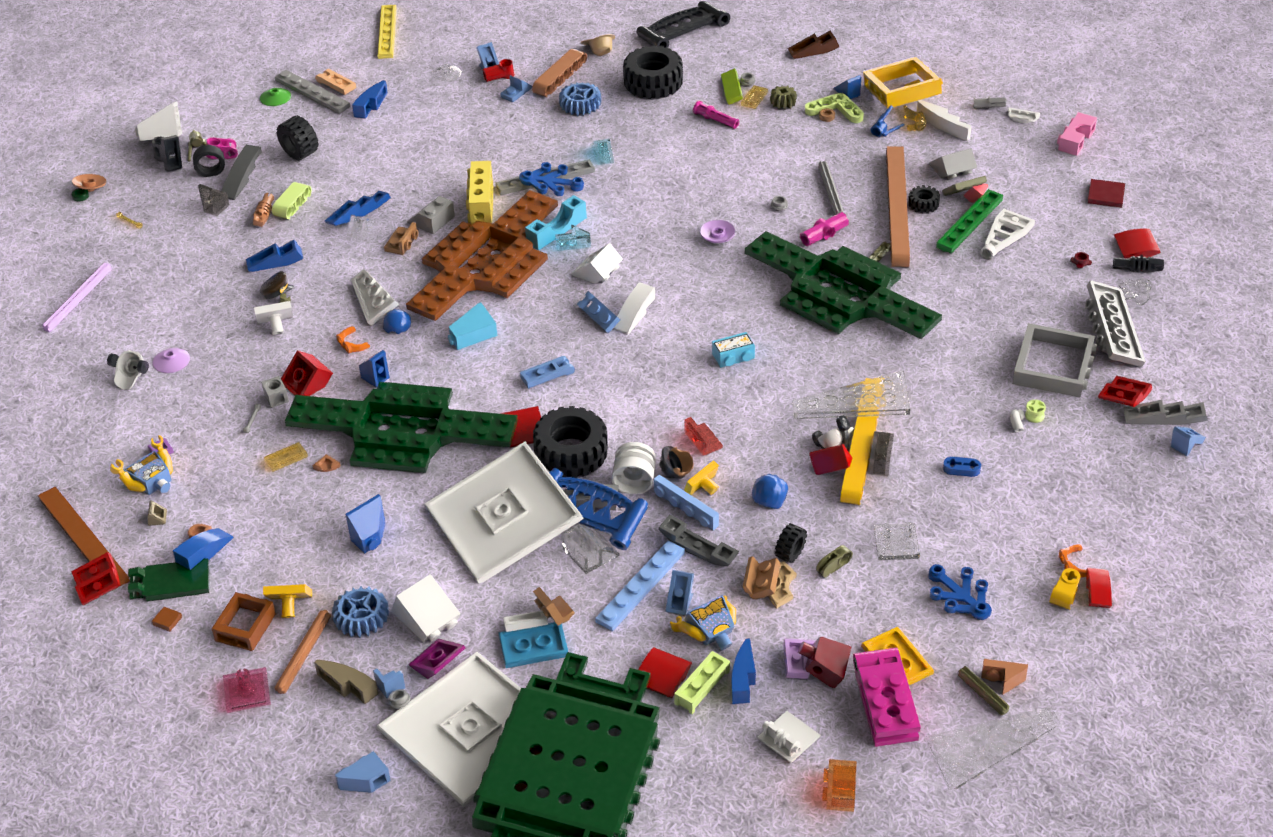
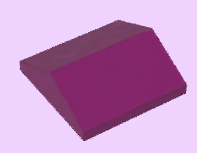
M438 638L408 665L429 679L466 648L462 644Z

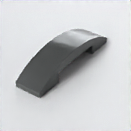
M670 514L658 529L668 540L684 548L685 552L714 565L728 567L739 554L738 550L723 542L716 545L686 529L687 523Z

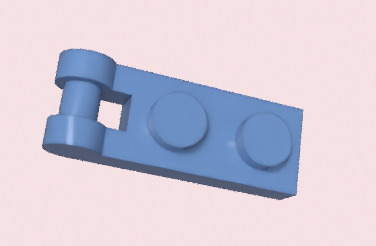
M589 291L585 294V298L577 303L584 312L608 333L620 321L612 311Z
M561 356L521 371L520 378L529 389L565 374H573L575 368L572 364H569L567 357Z

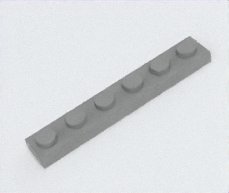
M288 70L282 71L275 76V81L338 114L351 107L350 102Z

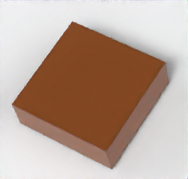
M163 607L152 620V624L171 632L181 620L182 614Z

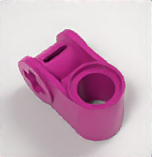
M214 137L207 139L206 145L220 148L224 154V159L237 157L238 151L235 140ZM210 155L206 156V157H208V158H210V159H218V158L215 157V156H210Z

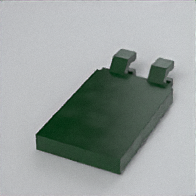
M208 558L201 560L191 570L176 562L147 565L143 569L140 567L128 569V576L130 577L128 593H130V600L146 597L148 602L209 593Z

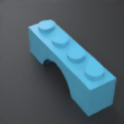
M573 195L561 203L557 216L551 222L545 224L537 219L526 226V238L533 243V248L537 250L542 249L587 218L586 202Z

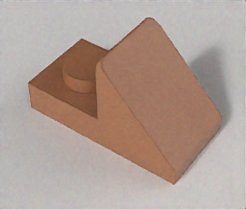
M984 659L981 678L988 679L989 681H1003V695L1026 681L1028 664Z

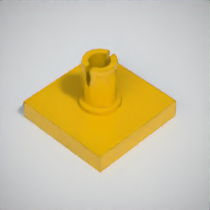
M306 584L263 586V595L269 599H282L281 617L292 618L295 617L294 599L311 598L312 589Z

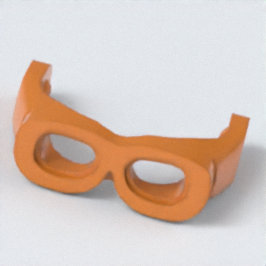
M354 326L348 327L336 335L337 341L348 354L370 348L368 342L353 344L344 341L347 335L356 331Z
M1077 544L1060 549L1059 558L1062 564H1064V569H1075L1080 573L1081 578L1086 577V570L1079 569L1073 565L1067 557L1072 552L1082 551V546Z

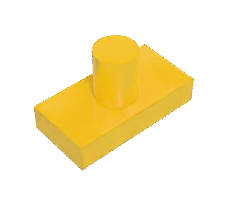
M713 460L686 482L684 491L692 495L702 487L710 495H713L719 486L711 479L716 476L719 465Z

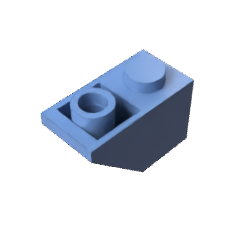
M374 751L335 774L338 788L345 791L372 793L391 781L388 767Z

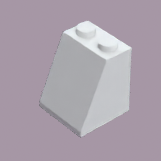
M177 101L137 124V128H135L136 137H139L140 141L153 140L159 136L164 138L174 135L180 136L182 129Z
M431 574L397 595L391 612L423 643L429 639L430 641L437 639L441 635L440 632L445 628L447 630L452 629L458 624L457 620L460 616V612Z

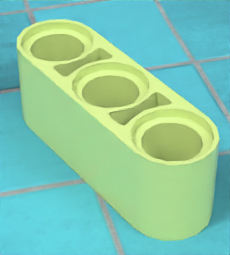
M293 182L273 204L272 214L277 217L290 219L289 217L296 213L299 209L298 207L305 203L306 198L311 196V186Z

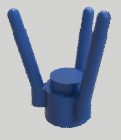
M892 105L885 113H882L877 122L871 127L872 135L886 137L889 133L905 125L902 123L887 130V124L884 122V119L893 108Z

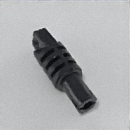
M1140 256L1113 258V269H1129L1131 272L1147 271V273L1163 271L1164 259L1153 257L1140 258Z

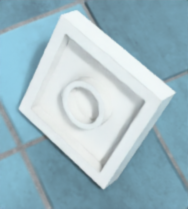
M290 301L254 307L257 323L270 322L273 335L284 333L281 319L293 317Z

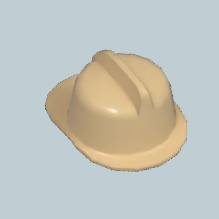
M602 35L594 39L584 40L581 44L590 45L595 55L603 56L611 52L612 40L615 39V35Z

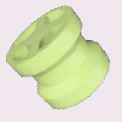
M1030 400L1027 402L1025 418L1033 423L1043 421L1046 410L1044 402L1040 400Z

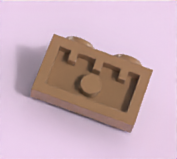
M412 222L409 228L398 226L384 246V251L404 255L407 250H410L411 243L418 238L419 234L416 223Z
M753 556L748 558L743 589L752 599L756 600L775 594L780 561L774 558L758 563Z

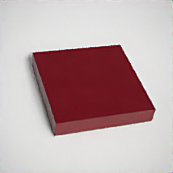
M1091 179L1087 204L1122 208L1125 183Z

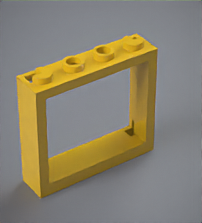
M917 57L863 71L865 87L887 109L891 105L896 107L942 94V79ZM914 73L924 80L923 82L891 91L882 83Z

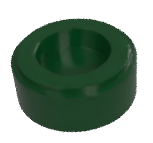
M77 188L71 193L73 200L77 202L85 201L89 198L87 189Z

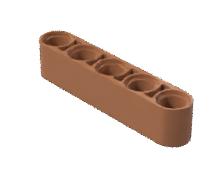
M570 49L535 80L532 86L533 93L549 97L548 95H551L557 87L561 86L565 79L572 76L574 71H577L583 63H586L587 54Z

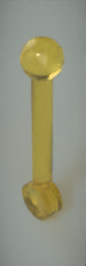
M121 212L116 213L118 218L136 225L138 229L143 227L141 222L137 223L124 216Z

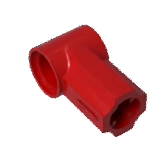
M503 59L498 65L482 70L486 82L500 78L510 79V75L513 77L515 75L513 61L510 59Z

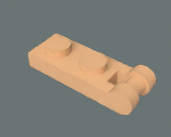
M326 69L323 74L320 73L315 76L317 82L323 83L344 95L356 89L355 82L330 69Z

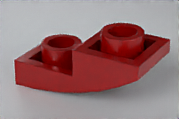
M1087 568L1086 589H1089V606L1110 608L1112 606V591L1109 571Z

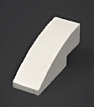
M639 282L622 306L617 316L620 321L613 329L629 334L644 317L646 308L655 299V287Z

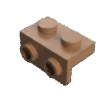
M540 587L533 591L537 597L534 602L538 608L542 610L547 619L551 617L558 626L569 621L575 614L561 596L551 601Z

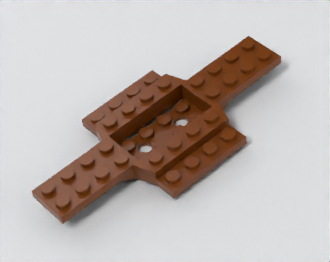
M529 190L494 223L476 221L470 224L462 221L422 258V264L432 267L440 273L406 303L407 310L436 321L467 291L493 292L508 298L548 260L546 253L533 249V243L526 238L525 227L537 219L542 222L558 206V200ZM488 241V244H486L483 248L479 249L483 244H485ZM478 250V253L475 256L469 258ZM495 250L500 251V254L491 255L490 253ZM468 259L467 263L460 267ZM472 270H479V271H480L479 273H474V274L470 273V271H472Z

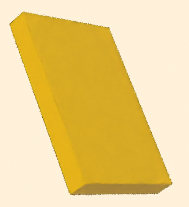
M898 626L861 643V647L865 652L897 647L909 685L934 674L932 667Z

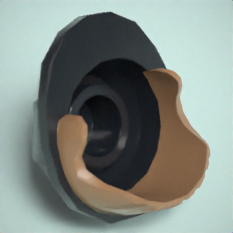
M666 446L662 449L659 466L665 476L682 479L693 469L694 461L688 451Z

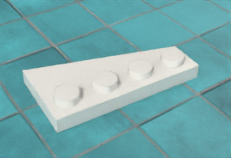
M365 269L351 279L369 325L373 326L390 310L399 305Z

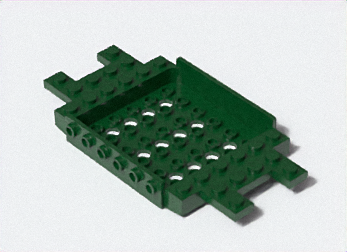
M567 652L556 680L532 674L526 688L520 689L518 697L513 703L512 711L506 719L494 753L491 754L489 765L483 773L479 788L475 792L473 802L476 803V808L472 816L473 828L492 833L491 837H627L628 830H626L627 824H632L635 811H632L633 806H638L640 802L641 792H639V789L646 785L648 774H645L646 770L652 768L654 761L652 753L653 751H658L660 738H657V722L660 707L642 703L651 673L629 668L624 684L583 674L588 663V657ZM548 711H553L557 716L554 719H547L544 717V714ZM569 717H575L578 719V722L574 725H569L565 720ZM595 722L600 727L595 731H591L587 728V725ZM612 728H618L621 734L619 736H611L608 731ZM534 746H538L542 749V752L538 755H533L529 750ZM555 752H560L564 755V758L560 761H555L551 758V755ZM582 758L586 763L578 767L573 764V760ZM605 764L608 769L600 773L595 770V766ZM518 783H524L527 785V789L519 792L514 789V786ZM540 789H546L550 794L545 798L537 796L536 792ZM562 795H569L572 800L567 804L559 802L558 798ZM584 801H591L594 807L590 810H585L580 805Z

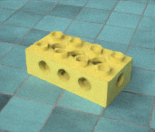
M471 161V167L467 169L468 189H466V209L469 212L467 213L468 223L473 224L476 221L492 223L494 186L491 161Z

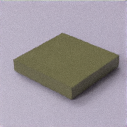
M986 175L951 185L943 189L942 193L947 196L969 190L973 186L982 185L987 182Z

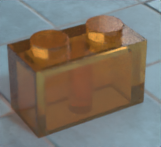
M829 759V768H824L823 782H828V787H823L822 801H827L826 810L854 812L857 761Z

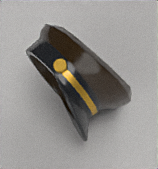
M279 271L262 284L259 292L266 299H272L291 290L294 285L288 284L286 273Z

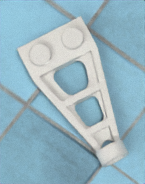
M1003 209L994 220L985 246L980 251L981 256L991 260L997 252L1025 236L1034 226L1035 220ZM1001 226H1005L1016 231H1014L1013 233H1008L1006 231L1000 230ZM997 236L1005 240L1001 242L995 240L994 237Z

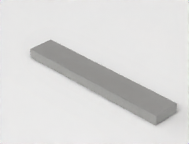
M590 159L568 164L567 174L556 178L570 179L594 173L595 167ZM558 167L552 168L549 173L558 170ZM543 173L539 176H545L549 173ZM519 177L495 182L500 195L534 188L532 185H523Z

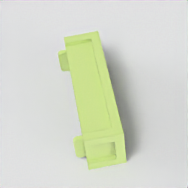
M712 651L674 693V704L686 708L690 714H693L698 704L719 680L730 672V661Z

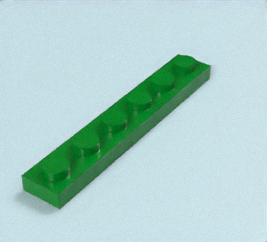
M988 189L937 241L936 248L952 254L1003 201V195Z

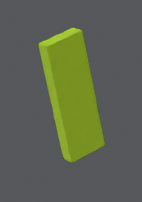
M734 68L722 73L721 78L728 105L742 100L743 95L736 69Z

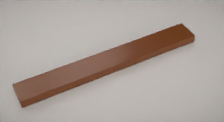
M56 486L38 495L41 503L88 562L108 552ZM113 558L120 586L130 582V579Z

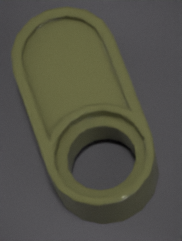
M845 545L837 547L818 562L816 571L823 577H828L830 573L832 574L851 560L853 552Z

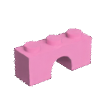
M1078 112L1075 118L1071 119L1069 126L1065 127L1063 134L1059 135L1057 144H1059L1058 150L1077 156L1083 148L1084 138H1090L1095 131L1097 117Z

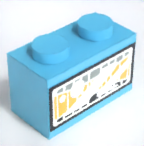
M747 332L712 341V355L720 368L732 366L736 363L754 359L755 345Z

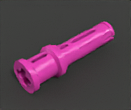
M700 100L693 107V113L696 115L700 114L705 119L711 118L733 129L739 126V119L719 112L712 105H705Z

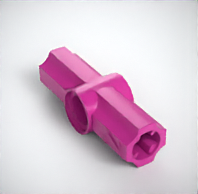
M843 212L827 220L820 218L814 223L812 228L800 233V239L805 246L811 245L823 238L828 240L827 238H832L836 231L848 226L849 220Z

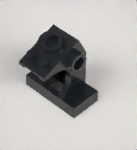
M179 136L155 137L152 140L154 158L157 161L164 162L165 171L181 169L182 160Z

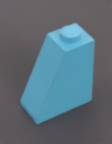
M478 303L449 326L450 334L448 335V340L451 345H455L457 350L493 338L498 336L496 322L484 305Z

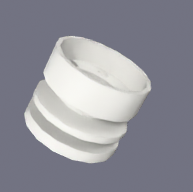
M629 442L618 447L615 453L612 483L613 485H619V491L628 494H643L651 489L656 464V454L653 449L640 442Z

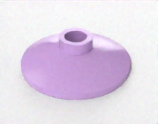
M712 220L701 227V236L712 243L727 242L735 235V227L730 222L724 220Z
M170 348L161 351L154 357L153 366L159 372L174 373L186 367L190 357L183 349Z

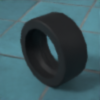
M203 145L197 148L193 154L194 170L203 177L221 174L225 167L224 154L221 149L213 145ZM210 155L217 157L219 162L214 166L206 167L201 165L199 160L204 156Z

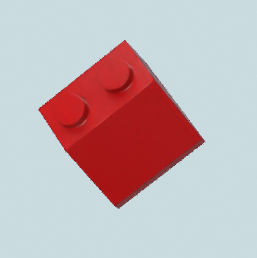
M297 350L281 380L285 388L294 396H310L326 387L333 372L312 354Z

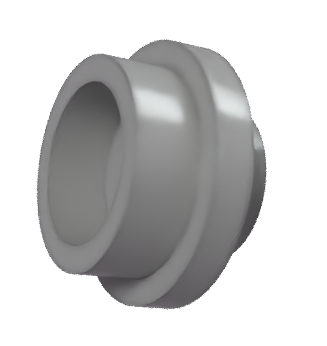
M743 73L740 77V84L744 86H751L755 83V77L752 73Z
M775 196L771 201V207L778 211L785 210L788 207V202L783 196Z
M403 689L395 690L389 696V705L391 708L400 709L410 702L411 697Z

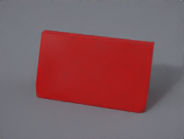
M844 444L809 453L816 475L849 468L853 459Z

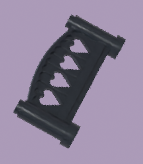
M700 1L698 7L668 15L647 28L639 26L636 33L651 45H655V47L664 46V48L669 47V40L714 21L723 27L730 22L731 16L728 12L719 10L706 1ZM698 13L703 14L702 17H696L693 15H696ZM686 18H689V19H690V22H683V21H681V20H684V19H686ZM674 23L678 24V27H670V26H671L672 24H674ZM660 29H666V32L657 31H659Z

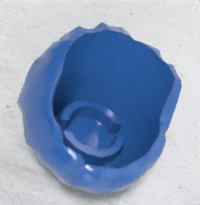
M763 475L754 482L752 499L764 507L779 509L786 499L788 485L777 475Z

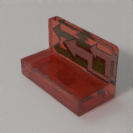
M692 417L684 419L686 435L703 456L723 448L722 443L705 423L697 425Z

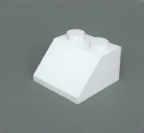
M609 243L590 254L571 275L594 284L600 281L603 283L610 277V272L613 273L619 268L618 264L623 259Z

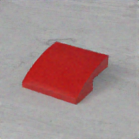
M1131 229L1114 234L1124 258L1140 255L1147 258L1161 253L1150 229Z
M1116 375L1111 384L1106 383L1098 398L1135 407L1149 395L1152 390V384Z
M538 406L501 413L518 416L510 448L516 447L523 442L533 444V430L541 418Z
M108 552L71 571L77 585L75 589L82 605L120 586L116 566L111 554Z
M653 647L638 670L651 673L647 689L673 698L680 682H683L686 678L692 662Z

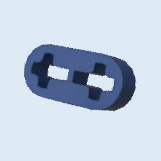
M947 457L943 462V471L949 475L975 477L981 472V463L973 458Z

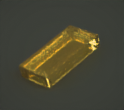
M754 85L741 101V106L756 109L768 94V89Z
M297 442L265 456L264 459L272 472L307 458L308 454L300 442Z

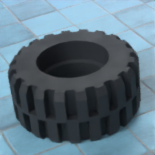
M653 45L651 47L644 46L641 49L637 48L634 52L631 51L624 59V86L634 96L638 95L639 98L660 99V97H668L669 94L673 95L683 84L682 58L677 52L672 51L668 47L664 48V46L655 47Z
M563 406L559 407L558 410L553 409L548 412V415L544 414L535 425L533 430L534 454L547 471H552L553 468L558 469L563 473L562 477L578 478L580 475L583 477L587 476L590 471L593 473L598 469V466H602L607 457V427L598 415L596 416L591 410L586 411L583 407L575 408V406H569V408H564ZM565 439H577L583 441L582 443L577 445H563L558 443Z

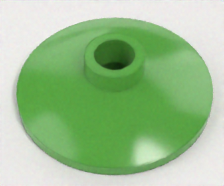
M272 88L266 90L260 96L261 103L267 106H280L291 99L290 91L284 88Z

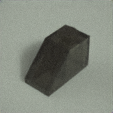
M202 184L198 185L204 212L218 216L229 206L226 192Z

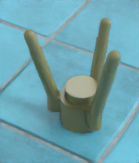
M195 130L189 134L188 162L191 161L193 146L206 145V140L202 138L201 133Z

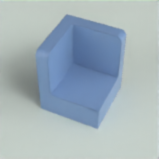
M378 669L373 670L377 687L386 698H389L390 694L395 690L405 689L404 677L401 671L395 673L393 670L383 676Z

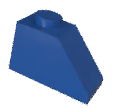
M384 350L374 354L359 365L361 379L374 387L378 386L379 381L385 382L390 378L386 352Z

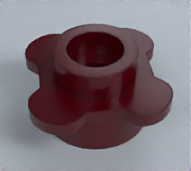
M1077 252L1070 259V262L1080 269L1092 264V261L1089 260V255L1085 252Z

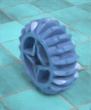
M583 82L570 83V86L566 85L559 93L560 107L566 113L570 112L571 115L576 113L577 116L579 114L584 116L585 113L595 112L596 109H599L602 102L601 93L594 84L590 85Z
M360 586L356 590L352 587L350 592L345 590L344 595H338V600L334 601V607H332V618L338 631L342 630L344 635L349 633L351 637L355 633L359 637H361L362 633H366L369 637L370 631L377 633V627L383 628L384 622H387V616H389L388 601L383 593H379L377 589L372 590L370 586L366 589Z

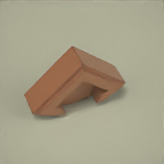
M326 454L312 466L316 471L328 472L339 468L341 465L340 462Z

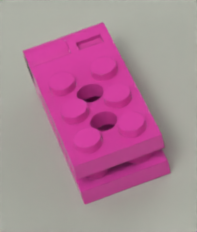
M898 648L853 654L855 677L874 746L919 741L918 732H920L921 726Z

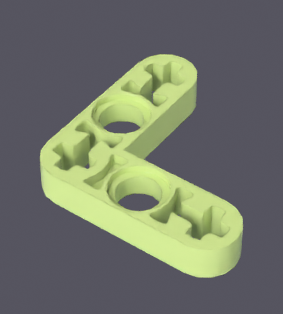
M836 93L805 104V114L809 116L818 115L822 109L828 108L832 110L838 109L852 123L863 121V111L843 93Z

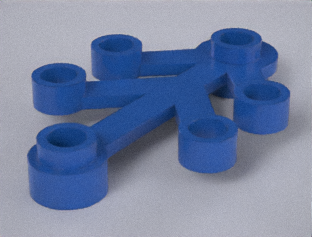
M543 162L541 168L532 172L528 170L523 171L519 175L523 185H532L539 194H546L548 188H550L556 196H563L564 187L560 185L570 186L571 190L575 192L581 191L584 188V181L580 177H574L573 180L556 178L567 174L568 167L564 164H560L558 170L549 173L551 171V164ZM543 173H549L545 176H539Z
M935 564L929 569L928 577L931 581L942 582L952 591L945 592L938 586L930 589V598L932 600H946L944 610L947 613H970L978 620H985L990 617L992 608L986 603L988 582L984 579L977 580L975 584V590L978 592L977 601L971 596V580L974 573L972 568L963 567L961 569L962 588L945 574L946 571L942 565ZM957 601H963L968 605H960Z

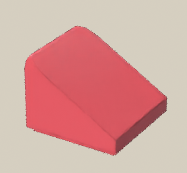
M988 184L971 187L964 194V197L970 202L975 203L984 194Z

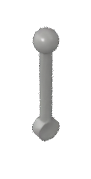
M255 404L253 414L247 426L243 428L244 433L250 432V426L261 408L260 404Z

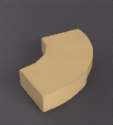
M784 561L780 564L775 594L769 595L776 609L793 599L789 585L797 576V573Z

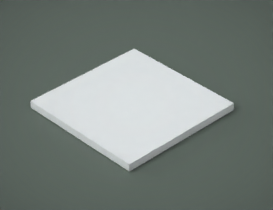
M526 442L513 448L424 504L479 584L583 520L581 513Z
M476 652L412 699L406 706L400 708L378 724L377 729L457 802L465 807L474 799L483 773L489 765L491 754L494 753L498 738L503 732L506 719L512 711L513 703L517 699L521 688L481 654ZM549 711L544 714V717L547 719L555 718Z

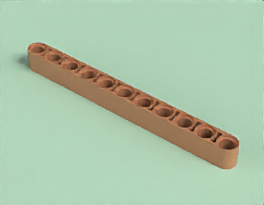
M887 146L886 164L891 267H909L910 248L904 147Z

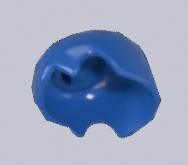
M390 310L383 320V329L387 333L394 331L396 334L406 332L411 327V317L403 310Z

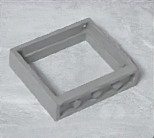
M1028 323L1015 366L1012 384L1081 397L1082 390L1087 389L1088 380L1085 379L1090 377L1091 368H1088V366L1092 367L1094 356H1091V354L1095 355L1097 344H1094L1095 336ZM1037 340L1084 349L1085 354L1078 380L1025 370L1032 341Z

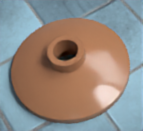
M82 174L74 177L72 184L75 187L92 192L106 185V178L96 174Z

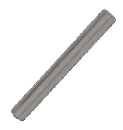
M820 161L818 168L833 213L837 215L843 212V208L829 166L826 161Z

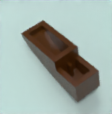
M830 30L819 37L814 33L787 49L793 59L828 53L840 46Z

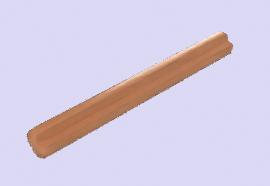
M321 610L275 685V690L279 694H285L331 618V614L327 610Z

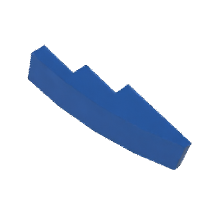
M377 191L372 197L363 195L356 202L348 200L324 221L334 226L351 222L379 208L391 197L387 192Z

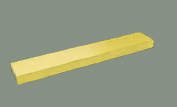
M396 5L381 6L378 59L393 58Z

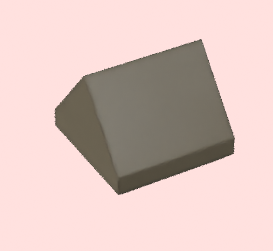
M151 500L148 509V526L166 524L167 509Z

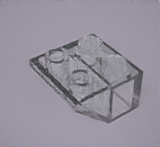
M578 524L562 533L563 550L585 574L620 556V553L597 529Z

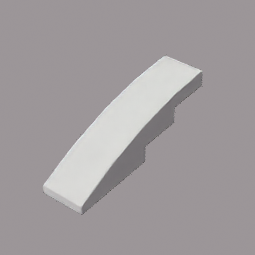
M918 100L917 114L924 120L952 136L965 141L970 139L971 125L960 122V117L949 114L948 109Z

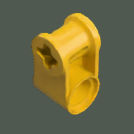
M1072 568L1063 570L1057 584L1053 588L1049 603L1071 609L1070 606L1074 602L1081 577L1077 570Z

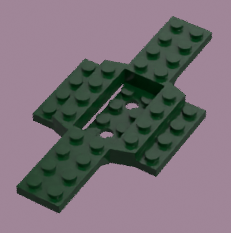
M765 231L745 247L744 254L787 274L793 281L791 291L780 299V306L837 334H840L850 324L861 319L876 317L922 339L942 320V314L890 290L901 279L900 272L845 246H842L837 251L832 249L823 254L816 255ZM829 272L832 273V274H834V275H836V276H838V277H840V278H836V277L830 275ZM844 280H847L855 285L848 284L844 282ZM829 283L831 287H824L821 284ZM859 287H861V288H863V289H865V290H867V291H870V292H865V291L859 289ZM858 297L860 301H852L850 299Z
M379 381L377 389H373L363 401L295 395L286 416L285 425L287 427L340 431L352 437L355 447L349 460L350 466L426 473L430 460L441 447L453 442L510 448L518 416L449 409V403L453 395L452 388ZM382 414H392L393 416H382ZM399 415H403V416H414V417H411V418H403V417H400ZM418 417L431 418V419H429V420H424V419H419ZM382 425L390 427L387 430H379V427ZM418 429L427 430V432L423 434L416 433Z

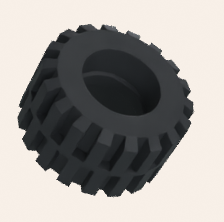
M295 115L278 125L276 129L278 141L288 156L300 161L318 150L319 143L316 133L309 122L303 117Z

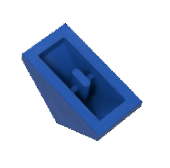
M861 75L842 82L834 87V90L845 94L850 99L860 96Z

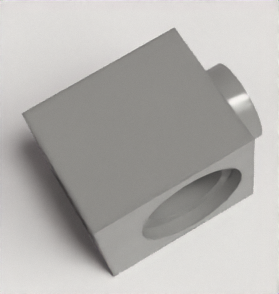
M279 376L261 382L264 395L271 408L289 402L287 390Z

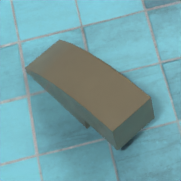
M319 659L314 661L317 675L344 698L352 693L366 704L378 695L376 681L357 669L332 661Z

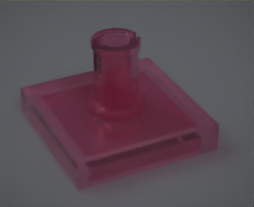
M266 667L253 670L244 668L243 671L239 669L236 673L223 675L227 713L271 705Z

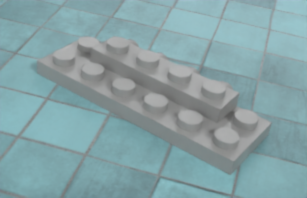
M1090 280L1086 285L1090 298L1086 300L1085 309H1088L1090 312L1089 321L1093 322L1092 332L1097 335V346H1100L1102 352L1108 354L1109 359L1142 367L1146 361L1122 289Z

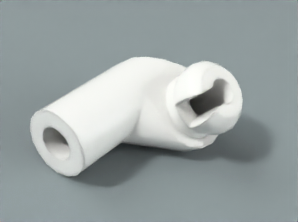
M1021 409L1011 411L1010 421L1015 433L1024 430L1021 422L1024 418V412Z

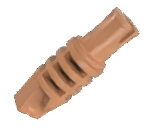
M265 193L262 201L258 202L253 214V225L263 227L272 211L273 194L270 193L268 196L269 193Z

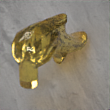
M903 105L905 113L903 118L915 121V124L907 125V130L923 131L927 121L922 110L915 112L906 105Z

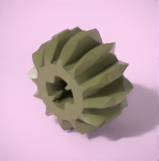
M781 85V87L776 86L771 90L770 102L773 104V107H778V110L780 108L785 110L786 107L791 109L792 106H795L797 94L793 87L789 88L788 85Z

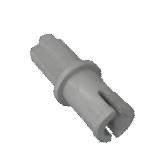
M988 96V98H974V109L1006 107L1005 97L990 98Z

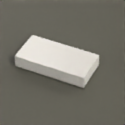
M542 610L503 618L506 632L548 625L547 617Z

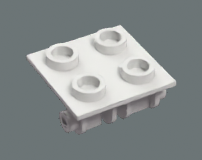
M786 711L775 722H764L762 725L764 731L757 738L788 762L792 763L821 735Z

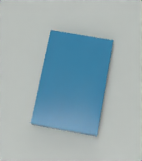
M551 622L543 626L498 632L506 668L564 658L568 652L562 624L558 626L555 622Z

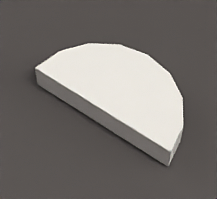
M1008 108L1007 111L1009 118L1019 123H1031L1040 117L1039 112Z

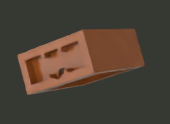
M235 592L212 627L215 642L253 652L276 615L273 602L253 597L249 594ZM240 608L260 613L249 631L229 626Z

